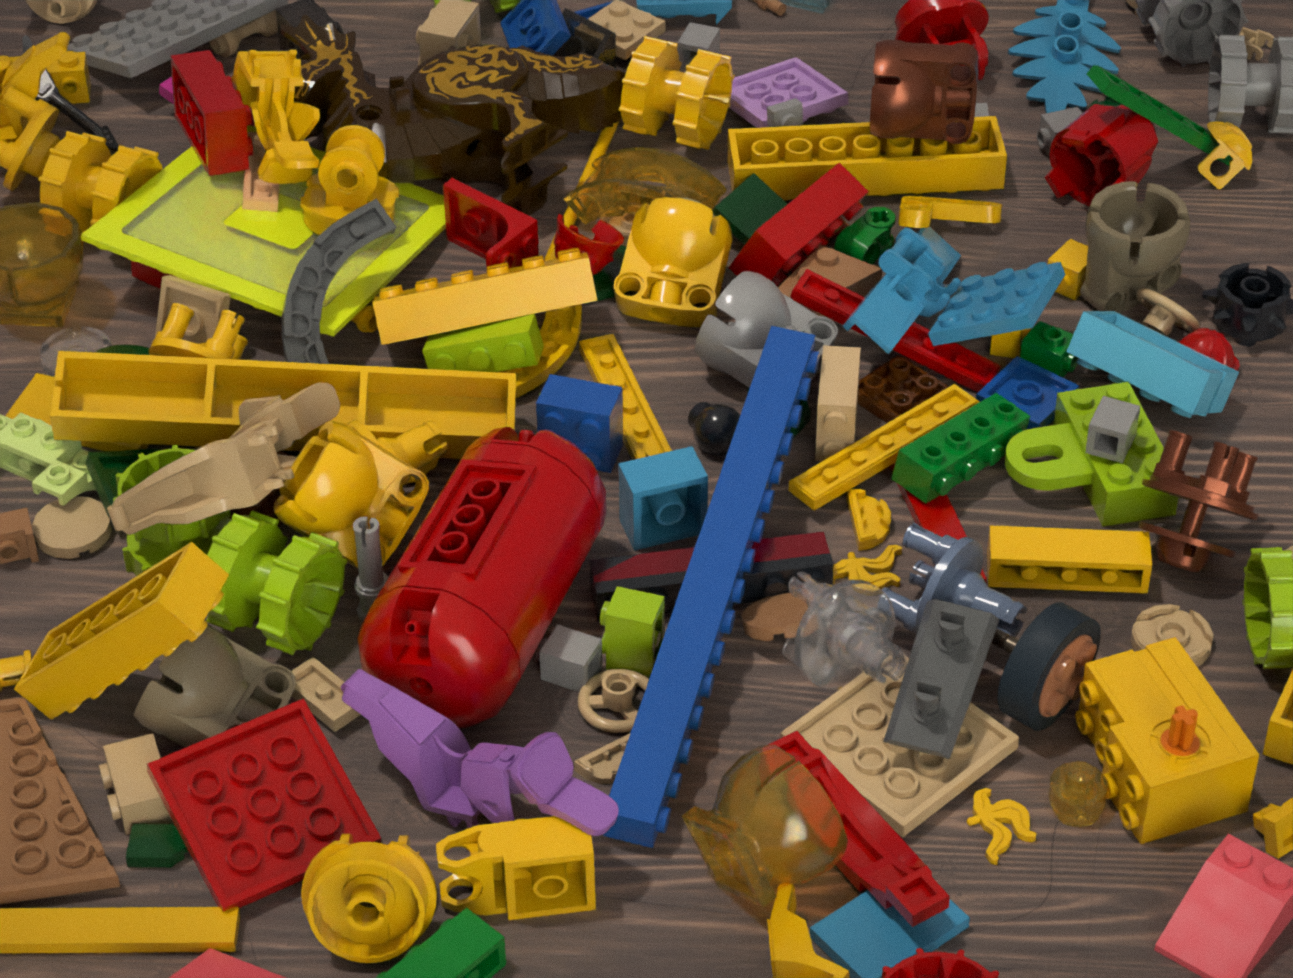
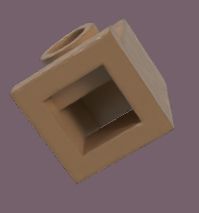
M22 508L0 513V564L31 558L32 563L38 562L39 557L28 509Z

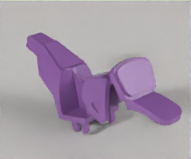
M358 669L341 685L343 702L369 720L379 750L412 783L424 810L445 815L449 823L454 827H457L461 820L466 822L467 829L479 825L477 816L480 813L485 815L492 823L514 821L510 793H523L530 804L538 805L541 813L561 818L589 835L599 836L605 834L617 820L619 809L615 800L595 787L572 777L573 762L563 740L555 732H545L538 735L524 748L513 745L479 743L471 750L461 730L450 719L365 671Z

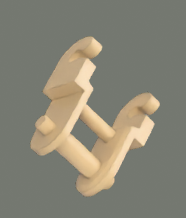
M1242 27L1239 35H1245L1246 52H1248L1247 59L1250 60L1255 52V59L1260 60L1263 57V51L1260 47H1263L1266 40H1268L1267 46L1271 48L1274 36L1259 29L1254 31Z

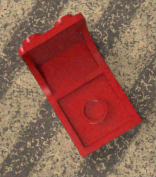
M454 178L443 184L448 241L486 259V269L488 266L500 263H508L509 268L523 266L522 259L539 256L537 219Z

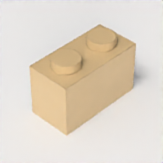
M154 734L103 746L106 763L100 764L99 770L104 789L113 788L114 794L107 795L112 819L122 820L125 834L129 835L131 833L132 824L174 823L147 773V763L160 758Z

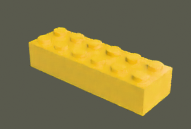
M579 248L557 252V259L544 261L543 255L522 259L523 266L509 268L508 263L495 264L487 267V273L475 276L472 270L461 271L451 274V281L438 283L437 277L416 281L415 288L403 290L402 285L381 288L379 296H375L372 302L381 345L598 301L587 252L580 254Z
M190 542L48 631L14 690L50 720L66 711L68 713L74 712L84 700L89 697L92 700L96 699L113 683L116 686L120 685L133 671L137 669L144 671L152 664L155 658L161 655L165 657L171 655L186 640L189 642L195 641L207 627L208 623L205 621L207 614L223 598L224 593L221 589L229 574L193 542Z

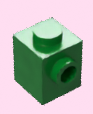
M1039 321L1023 338L1020 358L1060 377H1064L1068 372L1072 373L1078 364V357L1066 352L1074 334Z

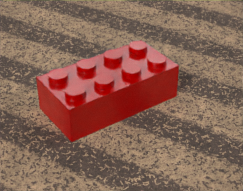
M210 50L170 55L175 118L208 175L249 170V156H253L252 140L250 136H247V126L252 124L251 111L248 104H243L240 91L233 88L230 75H225L222 62H217Z
M839 162L759 227L728 268L736 276L744 271L759 273L779 287L788 278L786 273H793L807 259V256H810L820 245L827 246L829 244L827 239L831 237L834 240L837 239L841 231L849 226L845 221L848 220L850 222L864 208L860 202L869 191Z

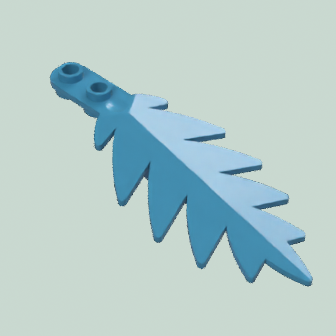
M1057 0V5L1035 9V15L1042 16L1041 18L1025 22L1013 28L1015 35L1039 37L1009 48L1008 54L1037 58L1013 70L1012 75L1018 78L1041 80L1028 91L1026 99L1044 102L1046 113L1065 110L1067 106L1085 110L1087 103L1079 88L1102 93L1086 74L1093 65H1099L1112 74H1118L1119 68L1110 59L1095 49L1098 48L1114 53H1120L1121 47L1109 35L1098 28L1105 27L1106 21L1088 11L1089 0Z

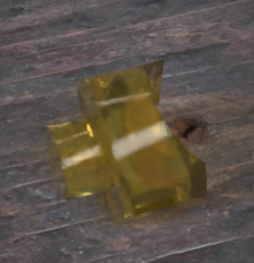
M1086 762L1065 763L1057 767L1050 776L1048 799L1052 809L1063 824L1073 827L1089 826L1098 820L1105 807L1108 782L1099 769Z

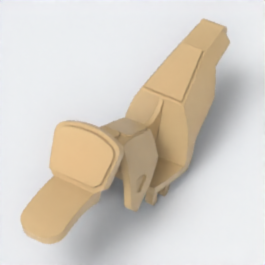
M319 382L301 390L286 400H282L280 395L246 399L239 406L240 427L229 439L217 440L200 447L164 466L118 496L112 505L107 508L115 530H122L124 533L131 535L157 523L189 524L228 510L246 508L259 503L272 490L283 487V480L295 477L290 468L297 457L280 455L277 452L291 447L295 440L303 438L313 429L337 416L340 402L336 390L328 383Z

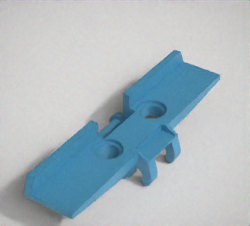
M931 227L920 228L917 232L910 228L902 229L896 237L894 246L884 251L879 258V266L886 274L869 291L843 324V327L848 331L856 324L889 354L918 315L930 317L944 309L950 296L957 291L961 281L958 278H954L950 284H943V281L961 255Z

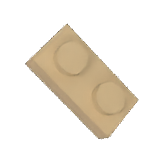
M312 657L292 670L296 679V686L291 696L297 701L304 698L312 714L334 732L361 715L343 702L341 685L344 681L316 658Z

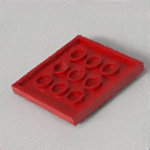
M304 698L147 763L148 775L215 903L221 908L222 912L233 907L241 908L302 881L313 858L330 843L339 841L342 833L352 834L353 843H381L382 838Z

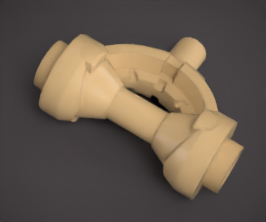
M276 9L209 41L212 50L216 54L227 58L235 54L242 39L254 33H261L265 37L278 33L282 21L280 13Z

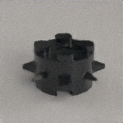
M1249 263L1233 265L1219 275L1221 280L1217 288L1203 291L1202 297L1215 304L1212 316L1213 323L1221 331L1235 338L1236 343L1241 346L1251 347L1257 341L1272 339L1283 333V330L1287 328L1285 325L1287 315L1293 314V299H1291L1290 294L1292 285L1282 272L1271 266H1267L1266 271L1249 269Z

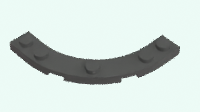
M377 198L347 214L328 227L317 237L313 245L299 261L289 283L283 305L282 342L286 362L329 364L323 342L320 340L319 325L326 291L335 275L348 261L363 250L394 234L397 228Z

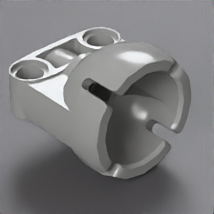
M744 271L730 282L715 303L716 307L733 317L735 322L726 324L716 316L708 315L698 333L695 352L705 364L714 370L729 374L750 388L771 326L815 335L814 351L820 352L816 373H809L808 378L812 380L821 370L823 345L834 346L838 328L831 319L816 315L784 295L771 280L763 275Z

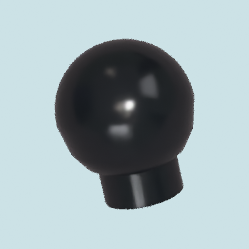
M700 402L691 409L688 415V424L693 428L694 438L704 452L713 456H725L730 447L740 414L734 408L723 404L711 405L708 402Z

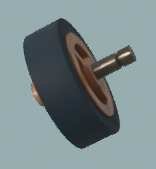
M1057 602L1044 609L1031 622L1019 640L1013 636L1009 637V634L997 628L991 644L1011 654L999 684L997 697L999 709L1035 731H1041L1051 726L1069 708L1072 702L1081 696L1079 686L1083 682L1085 663L1094 661L1099 649L1101 638L1099 623L1067 604Z

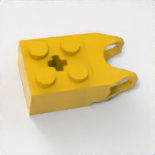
M550 816L476 825L449 835L436 844L438 868L453 873L439 883L441 904L444 908L454 912H462L467 907L474 914L485 916L507 913L508 920L596 910L594 850L591 835L561 818ZM463 847L470 852V856L454 861L448 859L445 853L450 848ZM456 886L473 888L472 894L466 899L456 900L448 895V892Z

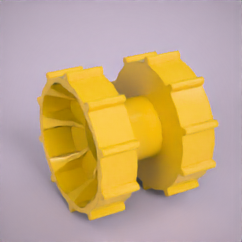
M644 36L643 42L635 52H632V58L625 78L622 79L623 88L619 111L624 123L623 129L643 135L657 136V131L666 120L668 121L669 113L675 114L672 125H675L676 143L709 150L711 143L718 134H721V128L728 108L731 106L732 84L735 78L730 63L732 57L698 49L697 55L689 65H686L684 73L680 72L682 62L679 61L678 43Z
M67 131L66 137L55 148L49 149L50 155L45 164L43 174L38 178V181L41 182L38 210L43 212L44 217L48 221V228L71 234L72 231L84 233L163 169L162 164L158 160L159 153L136 146L133 149L119 145L118 151L111 156L110 150L106 146V138L84 132L80 135Z

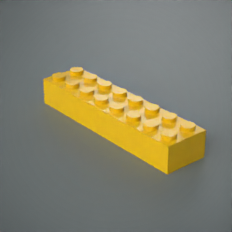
M996 116L975 117L971 136L962 144H951L945 140L879 138L870 134V122L728 129L727 162L732 191L754 173L784 201L794 200L839 162L869 191L866 196L1004 189L1007 154Z

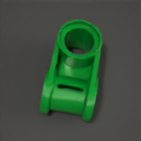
M873 207L867 210L852 225L841 231L835 242L834 249L873 265L884 251L894 246L891 228L895 224L896 215L891 209L886 207Z

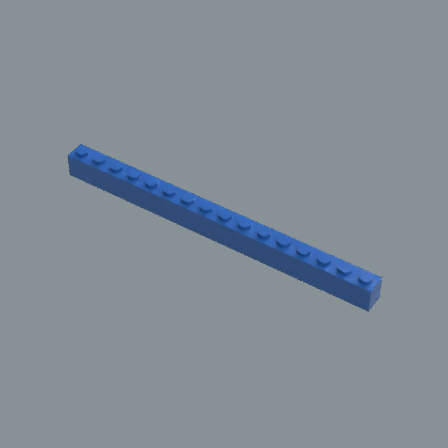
M771 326L609 794V797L617 803L619 812L615 824L603 834L605 837L653 848L658 832L666 833L671 815V808H668L667 804L670 797L676 799L679 794L682 774L678 773L681 763L688 765L693 748V740L689 739L692 730L699 731L704 714V706H700L703 697L710 698L714 685L715 674H712L711 670L713 665H721L725 650V642L721 640L724 633L731 634L736 612L731 609L734 602L741 603L746 583L742 576L744 572H751L755 558V549L751 548L753 542H761L765 527V520L761 518L763 512H771L775 491L771 490L772 484H780L784 469V462L780 460L782 455L789 456L793 442V433H790L791 427L798 428L802 414V406L799 405L800 400L807 401L811 386V378H808L809 373L815 374L817 371L820 352L814 351L815 335L776 326Z

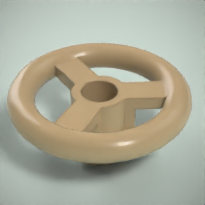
M1140 288L1136 292L1139 302L1150 310L1143 321V324L1148 328L1167 337L1173 330V324L1188 332L1199 329L1200 324L1198 320L1171 299L1147 288Z
M611 669L594 675L587 681L585 686H582L578 695V708L582 717L589 724L602 731L611 733L631 732L638 713L632 705L635 688L639 686L645 692L649 679L638 672L627 669ZM602 685V695H592ZM609 708L612 711L620 712L626 720L606 719L596 714L593 709Z

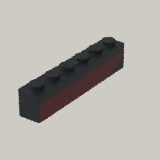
M824 531L761 539L760 543L753 542L751 548L755 549L753 567L750 573H743L742 579L746 580L741 603L734 602L733 605L756 602L782 593L800 592L812 595L831 593L834 564ZM695 547L589 560L590 589L597 622L600 621L604 602L611 601L617 586L664 596V613L673 612Z

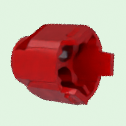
M1094 104L1055 136L1049 153L1052 169L1044 178L1057 199L1069 193L1078 202L1090 206L1094 196L1104 188L1121 182L1134 181L1139 183L1151 165V156L1158 144L1155 128L1150 120L1124 105L1114 107Z

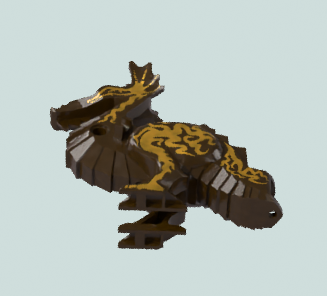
M305 14L302 15L300 24L297 27L281 25V34L306 53L300 57L303 86H295L294 101L319 109V121L305 139L319 136L323 132L324 151H326L329 138L339 128L349 125L366 127L381 139L385 148V159L382 168L378 172L379 176L393 183H414L415 180L431 178L445 182L451 178L460 182H494L503 185L506 189L501 196L502 203L530 216L541 209L547 202V189L551 179L567 170L568 164L561 162L538 168L533 163L532 158L566 138L568 132L579 134V130L597 133V130L613 127V124L619 122L622 117L619 107L621 106L623 88L622 79L625 78L626 74L584 52L567 57H559L536 52L523 45L517 48L489 44L466 45L459 48L451 46L447 51L436 54L420 64L405 82L403 76L390 77L389 88H378L375 83V74L363 70L358 52L354 51L356 45L355 31L342 34L337 31L332 22L327 23L325 26H318Z

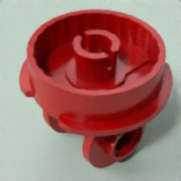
M909 0L901 7L895 17L897 29L895 40L954 45L961 42L968 43L977 51L978 81H980L984 77L985 67L988 66L989 61L987 45L984 39L980 37L987 27L989 14L985 5L977 0Z

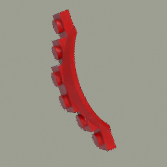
M798 731L790 733L761 748L762 761L785 785L786 799L810 824V837L859 892L868 889L885 909L894 906L912 927L949 908L950 896L932 877V871L831 761L819 749L813 748Z

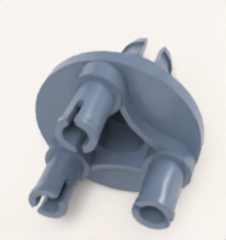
M916 523L910 525L904 534L903 546L932 558L935 566H930L924 561L919 560L912 568L926 575V578L910 573L909 576L910 584L924 589L920 599L912 601L884 587L875 600V611L904 623L905 629L917 634L927 601L937 599L990 612L999 618L997 628L1009 634V637L1013 636L1015 638L1024 624L1023 621L1016 617L1019 613L1025 614L1027 607L1021 602H1016L1009 596L988 587L983 576L980 575L983 566V547L981 543L969 537H963L959 540L949 535L941 537L920 527Z

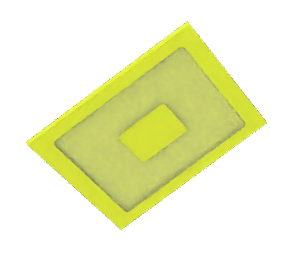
M248 125L247 132H257L256 127ZM191 146L81 234V241L92 244L101 250H107L126 257L130 261L155 268L162 273L231 294L230 298L282 317L284 300L291 278L299 261L319 235L310 230L303 220V208L300 206L301 197L304 196L308 188L306 185L307 181L279 184L277 212L242 209L245 170L209 176ZM310 147L313 154L319 159L320 166L326 152ZM312 168V175L317 174L319 168ZM394 183L399 188V197L396 198L394 224L397 228L394 234L354 256L335 275L326 291L322 305L321 320L319 322L321 334H328L334 337L381 291V288L387 286L446 228L444 195L411 183Z

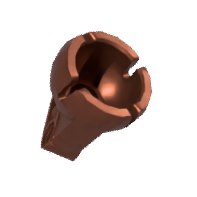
M901 40L876 42L873 69L875 85L872 87L870 134L888 139L904 137L945 140L951 144L966 142L971 136L975 118L978 81V55L976 49L964 42L954 45L910 43Z

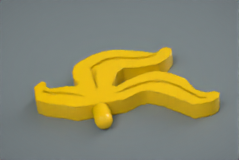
M888 545L884 552L876 559L856 558L853 552H849L847 554L848 559H843L834 564L833 584H835L836 579L847 576L851 589L863 594H875L890 585L899 587L900 577L889 571L894 566V557L902 554V547L899 545Z
M984 788L975 791L973 798L974 816L969 817L966 822L969 826L979 823L984 831L992 835L993 839L986 850L985 857L989 863L998 865V855L1007 851L1011 845L1012 838L1011 831L1002 823L1010 824L1017 838L1025 842H1035L1037 834L1030 831V816L1026 807L1010 799L990 804L988 797L991 796L992 789Z

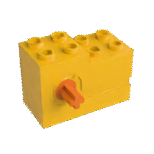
M1176 637L1146 645L1143 650L1134 652L1132 649L1085 663L1083 682L1079 686L1081 697L1079 710L1075 714L1076 723L1080 732L1083 735L1087 734L1095 747L1099 761L1104 764L1102 774L1099 776V785L1105 798L1112 800L1119 811L1123 826L1133 832L1140 845L1248 812L1259 753Z

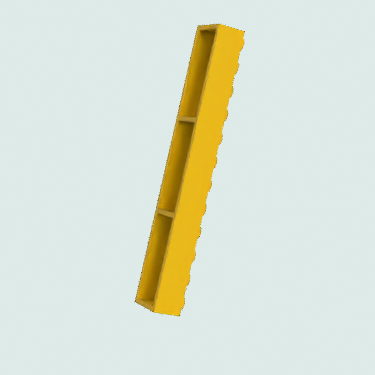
M58 351L54 379L55 386L53 387L50 411L54 440L158 445L176 444L179 446L202 447L217 440L229 439L240 427L239 406L246 399L280 395L282 400H286L301 390L321 382L328 383L334 387L340 402L337 416L330 421L346 425L353 420H358L370 430L376 439L379 437L395 438L412 428L423 425V422L434 421L442 433L426 441L424 445L437 438L439 443L446 442L448 444V451L439 458L461 459L467 448L475 440L493 429L509 426L515 429L516 373ZM324 424L313 429L303 438L295 440L291 447L284 450L302 451L313 436H318L320 428Z

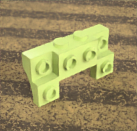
M19 413L14 419L0 414V468L32 481L33 493L39 495L44 491L58 497L59 504L63 506L83 492L96 490L85 464L89 451L82 449L81 441L54 440L52 425L26 414Z

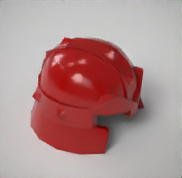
M558 213L557 230L553 243L556 259L558 258L557 252L579 248L580 254L587 252L592 276L599 273L609 262L614 261L613 254L624 241L620 231L600 219L591 229L595 234L593 240L580 234L577 226L570 225L568 228L564 224V216Z

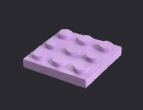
M795 57L735 77L732 84L731 106L729 108L756 128L768 127L767 107L796 98L802 103L803 122H805L808 118L815 115L831 113L836 108L848 105V92Z

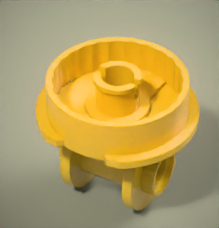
M349 125L339 128L329 138L326 146V155L320 163L318 173L307 179L306 185L308 188L304 196L301 197L300 206L303 208L304 223L316 234L320 235L339 219L376 198L394 222L396 198L399 197V188L393 182L379 176L378 172L382 168L385 159V148L381 139L373 131L363 126Z
M342 833L339 841H334L324 847L310 862L304 875L301 897L303 909L311 930L325 948L346 960L359 963H377L390 960L404 953L423 935L434 916L437 890L434 877L428 865L420 856V853L415 852L410 847L409 835H399L398 842L391 841L386 845L377 842L353 843L352 834ZM368 902L375 905V907L368 908L359 903Z

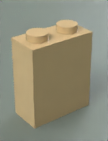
M823 345L817 405L815 461H824L855 442L861 352L859 347Z

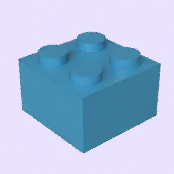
M693 446L618 463L619 520L634 551L699 535L708 510V475Z

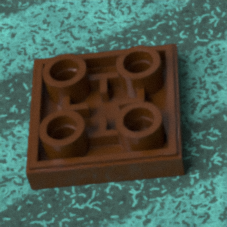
M897 355L859 380L858 404L888 423L949 386L920 369L908 359Z

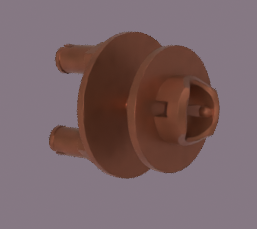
M1169 430L1160 461L1156 463L1153 475L1150 476L1149 480L1143 479L1142 485L1188 500L1187 509L1179 533L1141 521L1138 528L1159 535L1156 549L1158 559L1161 562L1191 572H1199L1208 563L1211 552L1234 558L1236 553L1233 550L1198 539L1208 507L1257 521L1259 515L1253 513L1255 507L1246 504L1250 494L1246 490L1258 457L1239 452V448L1214 441V448L1205 475H1200V478L1187 476L1182 468L1193 437L1178 431Z

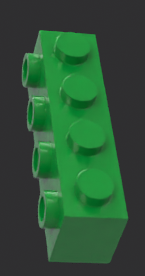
M995 393L901 448L897 455L892 480L925 504L939 495L944 496L957 484L964 480L972 479L977 472L988 465H995L1000 458L1005 456L1008 442L1019 432L1027 430L1031 416L998 393Z

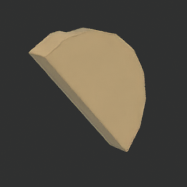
M630 733L575 760L574 771L586 780L599 784H613Z

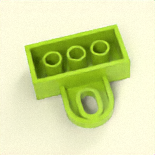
M1129 382L1057 393L1054 424L1019 432L1007 444L1005 467L1008 474L1016 482L1025 487L1043 491L1083 486L1102 527L1176 515L1179 497L1142 485L1143 479L1149 480L1150 476L1153 475L1156 463H1159L1164 447ZM1103 396L1140 406L1137 433L1123 463L1085 453L1089 423ZM1043 456H1054L1059 458L1056 460L1038 463H1031L1026 461V459Z

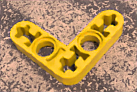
M904 196L900 204L898 224L904 227L928 228L930 227L931 219L1000 223L1002 204L974 200Z

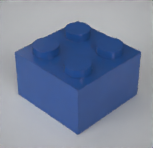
M549 374L536 402L537 432L545 429L555 432L574 443L594 463L597 471L611 473L623 446L622 387Z

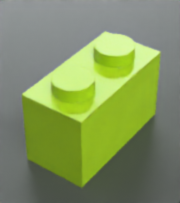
M617 586L611 601L604 602L600 614V625L605 626V632L602 637V654H606V670H632L649 679L665 635L664 596Z

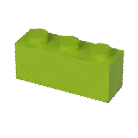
M534 313L429 335L422 351L428 369L499 372L538 365L544 344Z

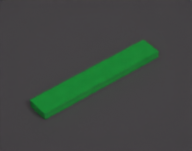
M1093 65L1086 73L1103 94L1205 153L1210 154L1219 145L1208 129L1099 65ZM1228 155L1225 159L1219 158L1217 160L1229 166V162L1233 158Z

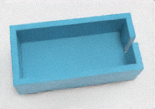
M1083 311L1066 351L1078 357L1077 363L1095 371L1100 368L1108 372L1107 378L1115 383L1129 382L1140 388L1139 394L1156 402H1160V399L1172 404L1171 410L1188 418H1191L1192 415L1206 417L1207 413L1222 412L1239 374V371L1115 311Z

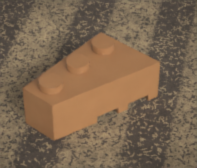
M820 245L778 289L790 298L793 288L805 270L809 269L865 297L881 280L882 269L832 248ZM802 305L803 307L807 308L808 310H810L811 312L815 313L816 315L826 317V316H824V315H822V314H820V313H818V312H816V311H814V310H812V309H810V308H808V307Z

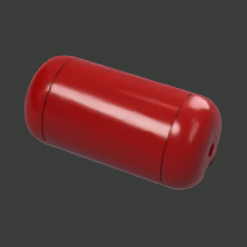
M510 426L493 429L475 440L467 448L370 607L361 625L357 639L362 670L447 717L458 728L472 727L496 716L506 705L604 525L607 514L606 490L594 463L574 443L546 429L540 430L536 434L532 430L522 429L518 437L516 431Z

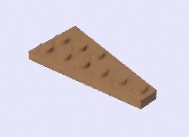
M25 698L0 700V904L120 887L119 878L114 867L110 865L103 846L93 833L82 806L65 774H62L56 757L42 736L41 729Z

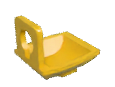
M1214 121L1209 122L1207 127L1219 145L1197 168L1217 189H1222L1244 167L1247 170L1251 168L1253 161L1252 145L1244 132L1237 126L1229 122ZM1230 155L1233 159L1229 162L1228 172L1223 176L1213 175L1210 172L1212 162L1219 158L1225 159Z

